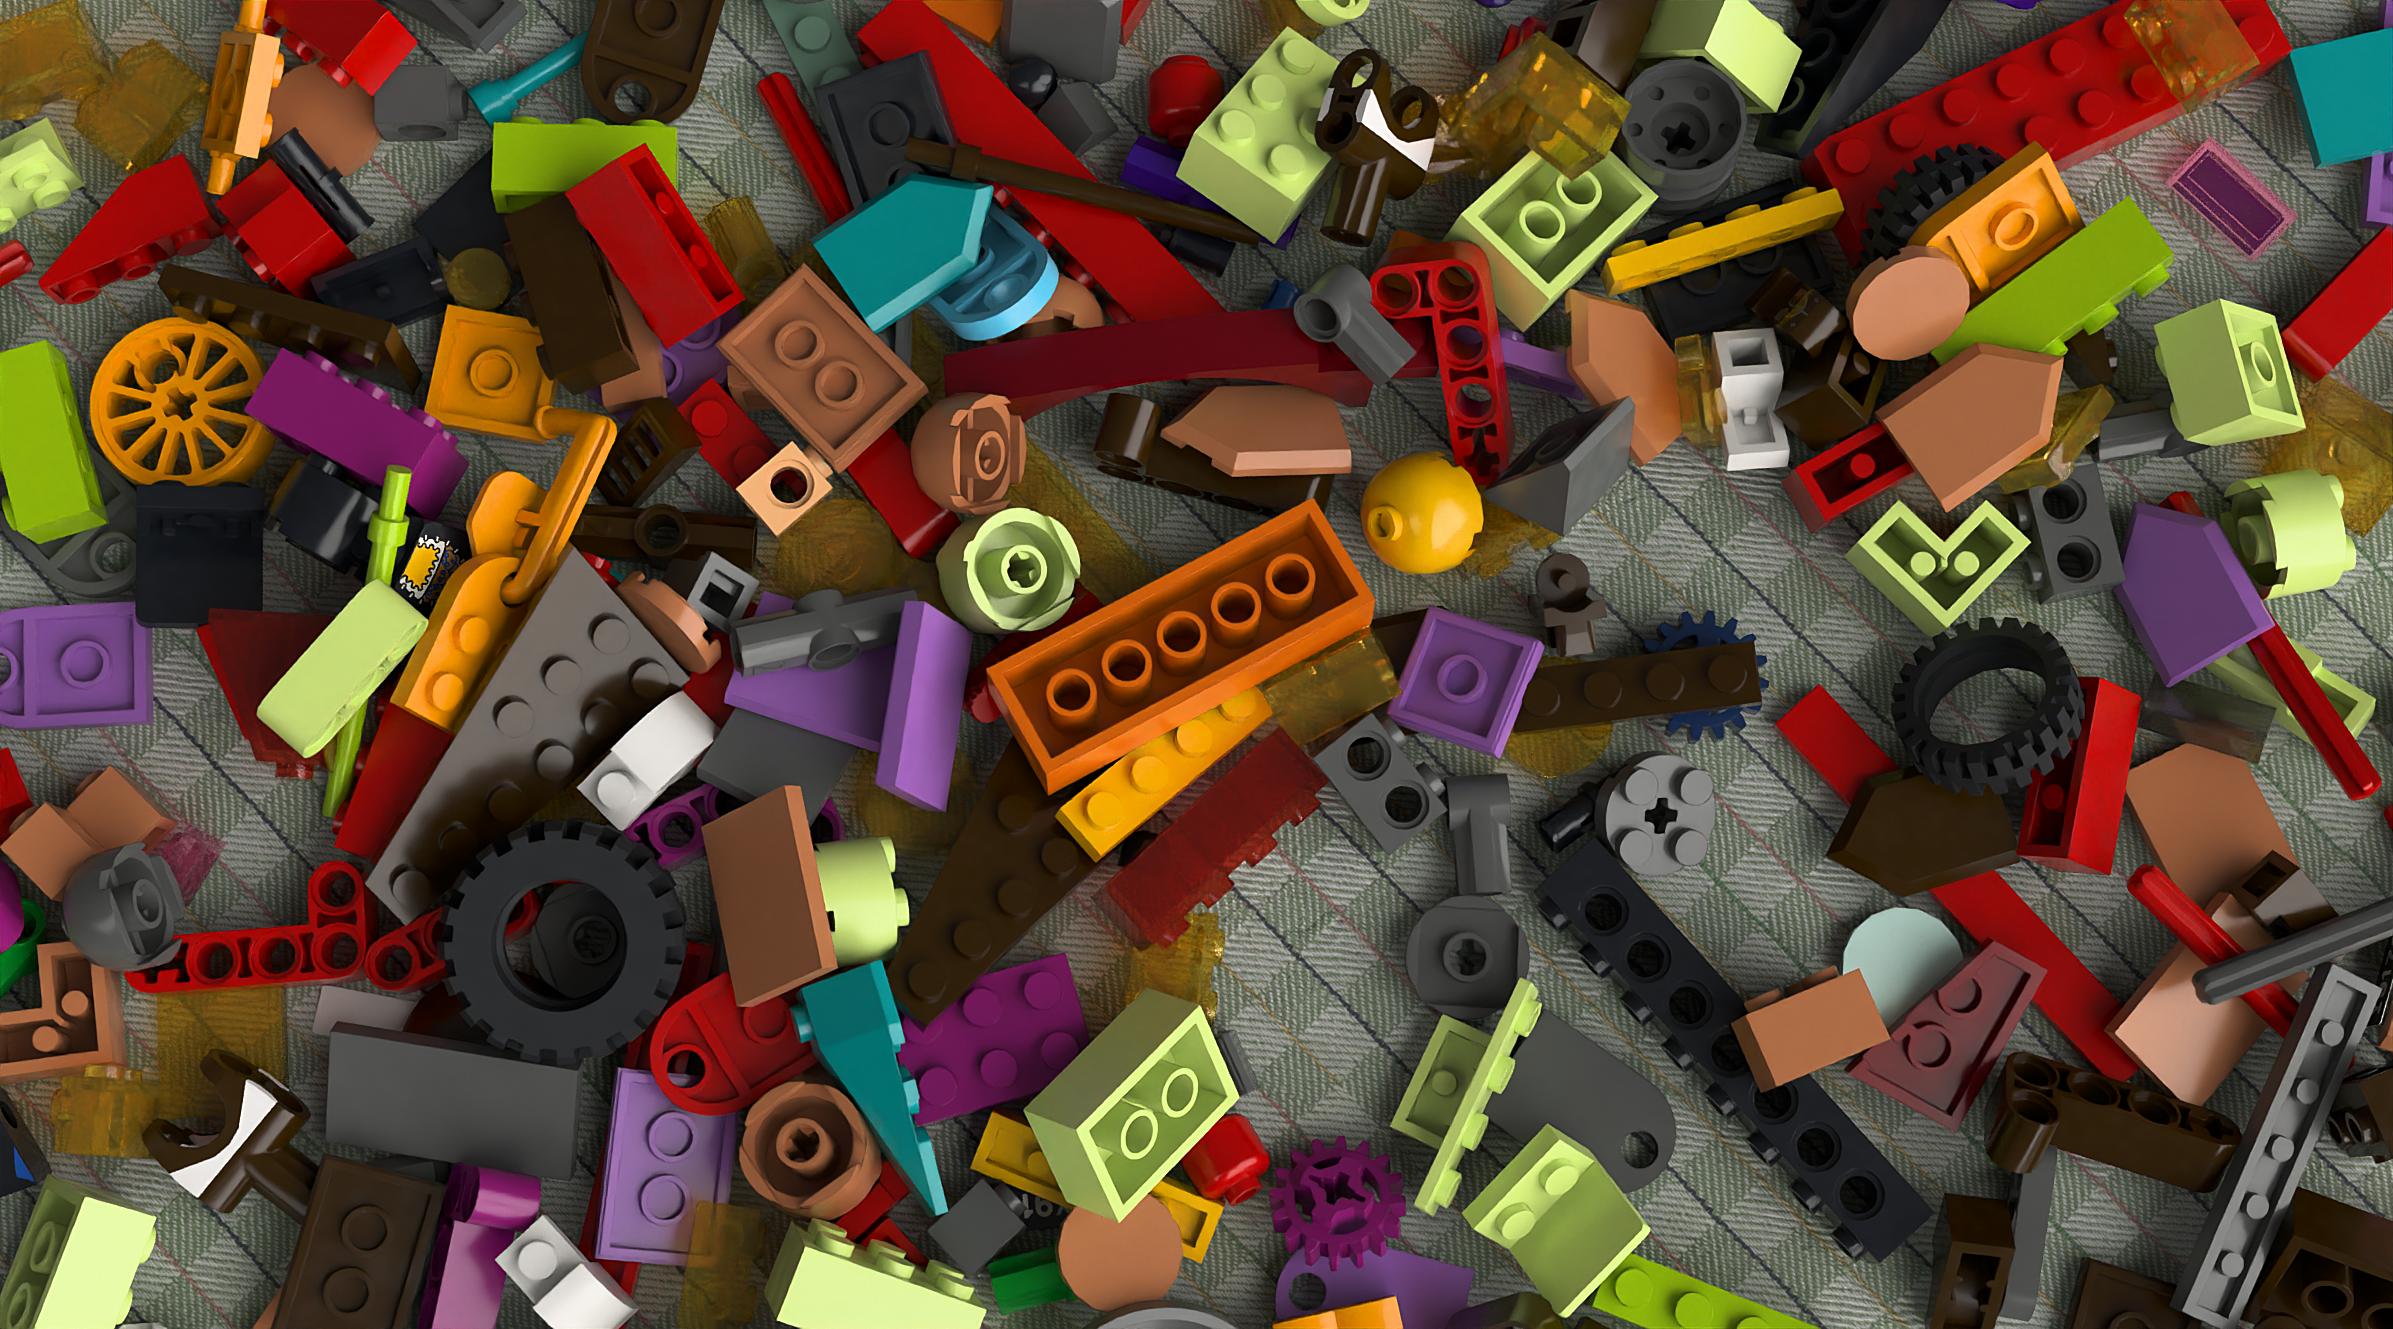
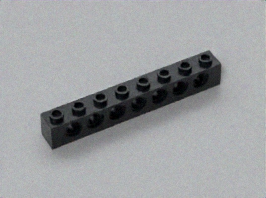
M1595 836L1533 891L1541 899L1535 907L1544 920L1558 933H1561L1566 928L1583 946L1577 951L1582 962L1599 979L1602 980L1607 975L1613 979L1624 992L1619 1001L1625 1010L1640 1025L1645 1026L1650 1021L1667 1039L1661 1044V1048L1669 1059L1684 1073H1687L1691 1068L1694 1069L1709 1086L1703 1091V1095L1726 1120H1729L1734 1115L1751 1133L1745 1139L1751 1150L1767 1166L1772 1167L1777 1162L1793 1180L1787 1186L1788 1190L1809 1213L1814 1215L1820 1210L1836 1227L1830 1234L1831 1238L1851 1260L1857 1262L1863 1257L1867 1263L1880 1264L1935 1213L1810 1074L1777 1086L1783 1097V1107L1775 1118H1767L1758 1112L1754 1104V1095L1758 1085L1731 1026L1732 1022L1748 1014L1744 1006L1745 1002ZM1602 898L1612 904L1616 912V921L1612 929L1598 930L1588 923L1585 917V906L1588 900ZM1643 944L1655 952L1658 965L1651 977L1638 976L1629 968L1627 953L1632 945ZM1677 990L1690 992L1698 1001L1699 1014L1692 1024H1684L1677 1021L1670 1012L1669 1001L1672 994ZM1720 1036L1733 1039L1741 1050L1740 1063L1733 1071L1723 1070L1713 1061L1711 1054L1712 1046ZM1806 1130L1818 1133L1825 1143V1155L1815 1166L1805 1163L1797 1152L1798 1138ZM1850 1177L1859 1179L1865 1185L1868 1192V1200L1865 1207L1857 1213L1848 1211L1840 1200V1188L1845 1180Z

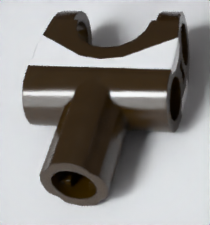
M1368 48L1353 51L1337 66L1324 96L1314 134L1317 146L1339 163L1320 232L1333 241L1354 247H1369L1372 244L1385 197L1394 201L1405 200L1420 188L1432 154L1439 121L1437 101L1422 87L1415 85L1403 87L1390 98L1392 82H1390L1391 70L1389 63L1375 50ZM1372 63V72L1363 84L1352 87L1353 78L1357 71L1366 64ZM1415 101H1421L1422 107L1418 118L1403 127L1402 117L1406 108Z
M216 1048L211 1049L199 1066L206 1078L215 1085L213 1090L222 1099L226 1114L225 1125L221 1132L200 1134L186 1127L182 1130L167 1120L156 1118L143 1131V1143L158 1163L181 1186L210 1208L225 1214L232 1213L253 1188L301 1226L319 1166L290 1144V1142L310 1119L311 1113L308 1107L293 1092L257 1066L231 1052Z

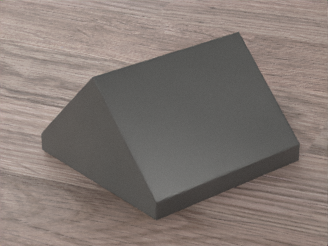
M1626 396L1548 426L1508 466L1507 470L1497 476L1482 492L1489 502L1563 537L1627 471L1636 405L1630 396Z

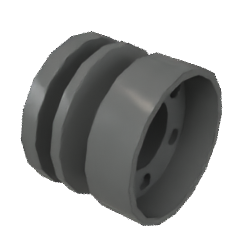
M1693 59L1665 60L1642 71L1626 90L1620 108L1611 152L1659 196L1648 211L1665 216L1690 215L1712 205L1728 188L1748 125L1745 100L1734 81L1713 65ZM1675 145L1681 147L1676 154L1670 153Z

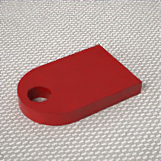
M728 969L675 1001L658 1019L649 1043L650 1068L660 1090L674 1104L691 1113L704 1116H721L741 1110L764 1096L770 1090L784 1084L818 1063L819 1061L813 1054L810 1041L799 1042L792 1023L790 1007L798 1005L796 993L801 988L819 982V980L815 978L754 1007H737L730 970ZM683 1050H690L698 1054L704 1065L702 1078L698 1083L687 1088L674 1085L667 1074V1065L670 1058Z

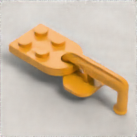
M549 404L542 405L536 410L534 415L535 429L543 439L554 440L560 435L575 437L550 491L548 492L520 473L508 470L498 471L484 482L466 521L472 558L459 566L446 582L428 619L427 629L418 640L390 699L391 703L453 735L455 731L453 729L454 724L502 646L509 644L529 612L526 609L538 588L540 589L541 585L554 571L558 563L557 558L567 541H569V537L617 435V427L614 421L605 415L572 408H555Z

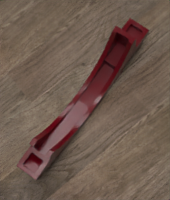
M1294 308L1208 313L1098 326L943 355L945 398L955 393L965 392L1005 396L1011 403L1003 405L1007 406L1011 415H1020L1022 422H1026L1041 412L1079 397L1124 386L1165 380L1239 378L1285 383L1325 394L1338 400L1348 408L1367 407L1373 383L1333 341L1319 342L1307 336L1296 323L1293 314ZM1431 315L1403 319L1384 317L1416 351L1415 355L1390 379L1436 377L1439 365Z

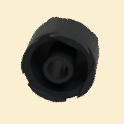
M311 451L305 462L295 459L257 523L270 532L277 522L281 525L277 531L287 537L285 539L286 542L343 575L347 574L351 566L356 567L357 569L353 576L357 582L363 584L367 574L368 563L352 554V543L359 529L363 525L370 523L372 511L379 510L382 491L367 483L364 484L360 492L345 484L347 477L342 474L343 469Z

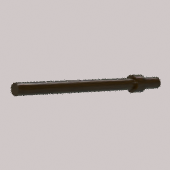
M910 135L904 155L905 160L951 171L950 177L974 183L975 177L1256 247L1261 235L1232 215L981 153L982 147L958 141L957 147Z

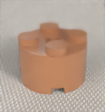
M804 1081L788 1082L762 1096L747 1115L744 1123L746 1128L742 1139V1147L739 1145V1161L743 1173L750 1185L761 1196L791 1217L810 1223L811 1218L826 1221L842 1216L855 1208L867 1196L874 1183L880 1177L882 1172L880 1147L870 1127L857 1107L835 1088L827 1085L805 1083ZM814 1142L816 1144V1154L806 1161L808 1155L804 1148Z

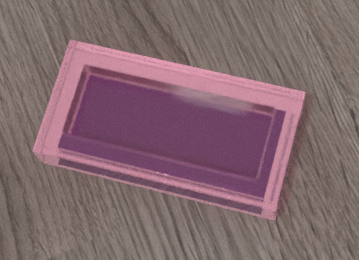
M2209 136L2165 182L2253 263L2299 217L2298 214L2212 136Z

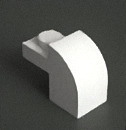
M1774 328L1713 332L1710 357L1711 415L1715 442H1721L1727 471L1788 466L1790 448L1784 422L1773 412L1782 389L1784 374Z
M682 690L664 700L632 727L610 749L612 752L587 776L577 789L618 830L624 831L669 785L684 777L706 755L721 729Z
M542 1215L495 1259L535 1304L532 1308L553 1329H619L640 1309L599 1262H589L547 1215Z

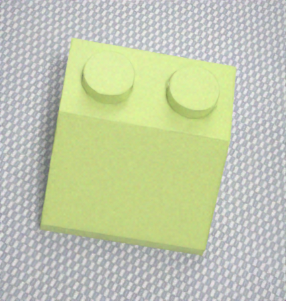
M2219 298L2154 325L2159 343L2155 348L2156 361L2161 372L2168 378L2174 399L2170 406L2171 417L2177 430L2184 436V440L2209 446H2218L2295 433L2306 429L2275 315Z

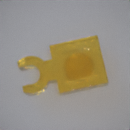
M1699 334L1675 338V353L1680 374H1676L1682 432L1698 451L1722 446L1720 425L1727 424L1728 411L1722 389L1714 388L1711 384L1709 346L1707 344L1701 345Z

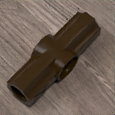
M585 504L569 537V542L578 552L590 553L607 561L648 564L653 569L667 571L673 558L697 561L700 555H705L706 551H712L742 571L753 573L758 544V519L753 517L681 512L674 506L667 504H655L646 509ZM669 526L680 532L676 543L667 549H656L648 544L650 535L660 527Z

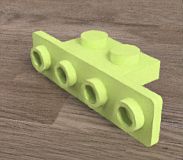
M1522 977L1519 979L1493 1036L1442 1014L1390 1124L1392 1129L1438 1150L1414 1203V1206L1425 1214L1434 1217L1439 1205L1447 1208L1453 1201L1462 1179V1173L1456 1171L1465 1149L1468 1148L1474 1151L1485 1133L1489 1117L1482 1113L1492 1092L1501 1094L1512 1075L1515 1059L1510 1058L1509 1055L1519 1034L1528 1037L1537 1022L1542 1003L1536 1001L1538 990L1533 982Z

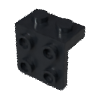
M161 480L151 485L137 484L135 619L140 626L144 628L197 629L206 624L262 622L264 527L258 524L257 521L265 510V488L250 487L241 482H223L216 486H187L176 480Z

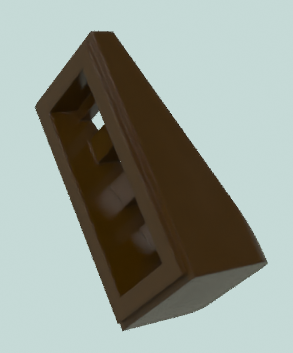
M669 397L646 401L617 433L612 448L597 477L595 486L610 506L639 508L703 444ZM651 432L663 447L661 452L658 451L648 437V434ZM637 445L641 447L651 461L649 467L635 449ZM625 457L640 476L637 481L623 464L622 460ZM612 469L628 489L625 495L610 476L609 472Z

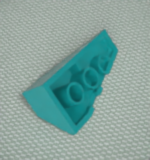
M882 960L868 963L801 988L796 993L798 1005L790 1007L792 1023L799 1042L810 1041L814 1056L838 1090L860 1111L870 1127L880 1150L928 1218L949 1212L931 1140L923 1125L916 1127L912 1116L919 1113L918 1099L920 1097L915 1078L910 1075L905 1064L898 1065L895 1053L900 1052V1044L906 1042Z

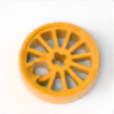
M181 317L164 318L147 323L122 338L109 351L96 373L90 394V419L97 443L115 470L136 486L137 484L151 485L161 480H176L187 486H216L223 482L246 483L267 461L277 439L250 416L221 410L220 405L252 396L270 367L258 351L243 337L219 323L208 320L207 324H196ZM193 345L190 357L188 358L182 351V348ZM209 349L217 351L223 349L227 351L202 376ZM177 360L179 371L175 370L173 376L166 382L155 384L153 375L156 368L164 361ZM240 365L245 368L248 374L247 381L214 390L237 366ZM134 378L144 391L129 388ZM127 400L151 405L148 409L122 416V407L126 404ZM191 400L193 404L190 406L193 416L183 420L181 417L184 415V409L181 405L185 401ZM220 422L247 428L237 447L232 448L216 433ZM153 424L127 448L125 431ZM165 437L157 468L154 471L146 469L141 460ZM209 438L224 452L225 458L216 465L206 469L200 441ZM185 441L192 472L188 475H172L181 443Z

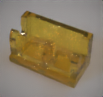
M1371 624L1262 682V693L1294 750L1402 694L1403 690L1396 678L1398 675Z

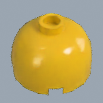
M1438 451L1417 452L1390 462L1376 472L1362 495L1360 508L1362 532L1371 551L1384 564L1408 575L1440 573L1454 569L1470 559L1475 550L1468 551L1472 545L1473 536L1476 533L1482 532L1484 518L1481 497L1471 475L1462 465L1453 467L1447 460L1440 458L1445 456V454Z

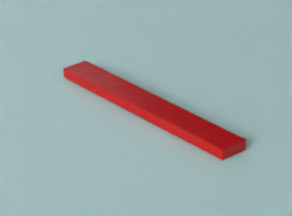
M1820 684L1772 726L1848 809H1850L1863 780L1899 770L1895 763ZM1995 870L1926 891L1976 946H1979L1989 937L2048 970L2030 1004L2096 1074L2126 1082L2140 1068L2104 1031L2123 1006Z

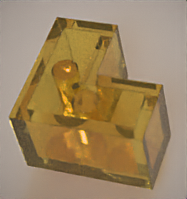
M1538 31L1473 82L1447 133L1492 168L1496 167L1524 145H1527L1573 181L1606 158L1632 105L1611 89L1606 82L1596 77L1566 53L1560 45Z

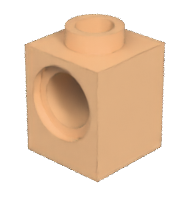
M791 441L737 487L736 494L772 536L777 539L832 492L833 487L826 479L833 474V471L812 446L808 445L801 451ZM785 470L799 473L807 485V491L803 498L794 503L781 502L771 491L770 484L772 479L778 473Z

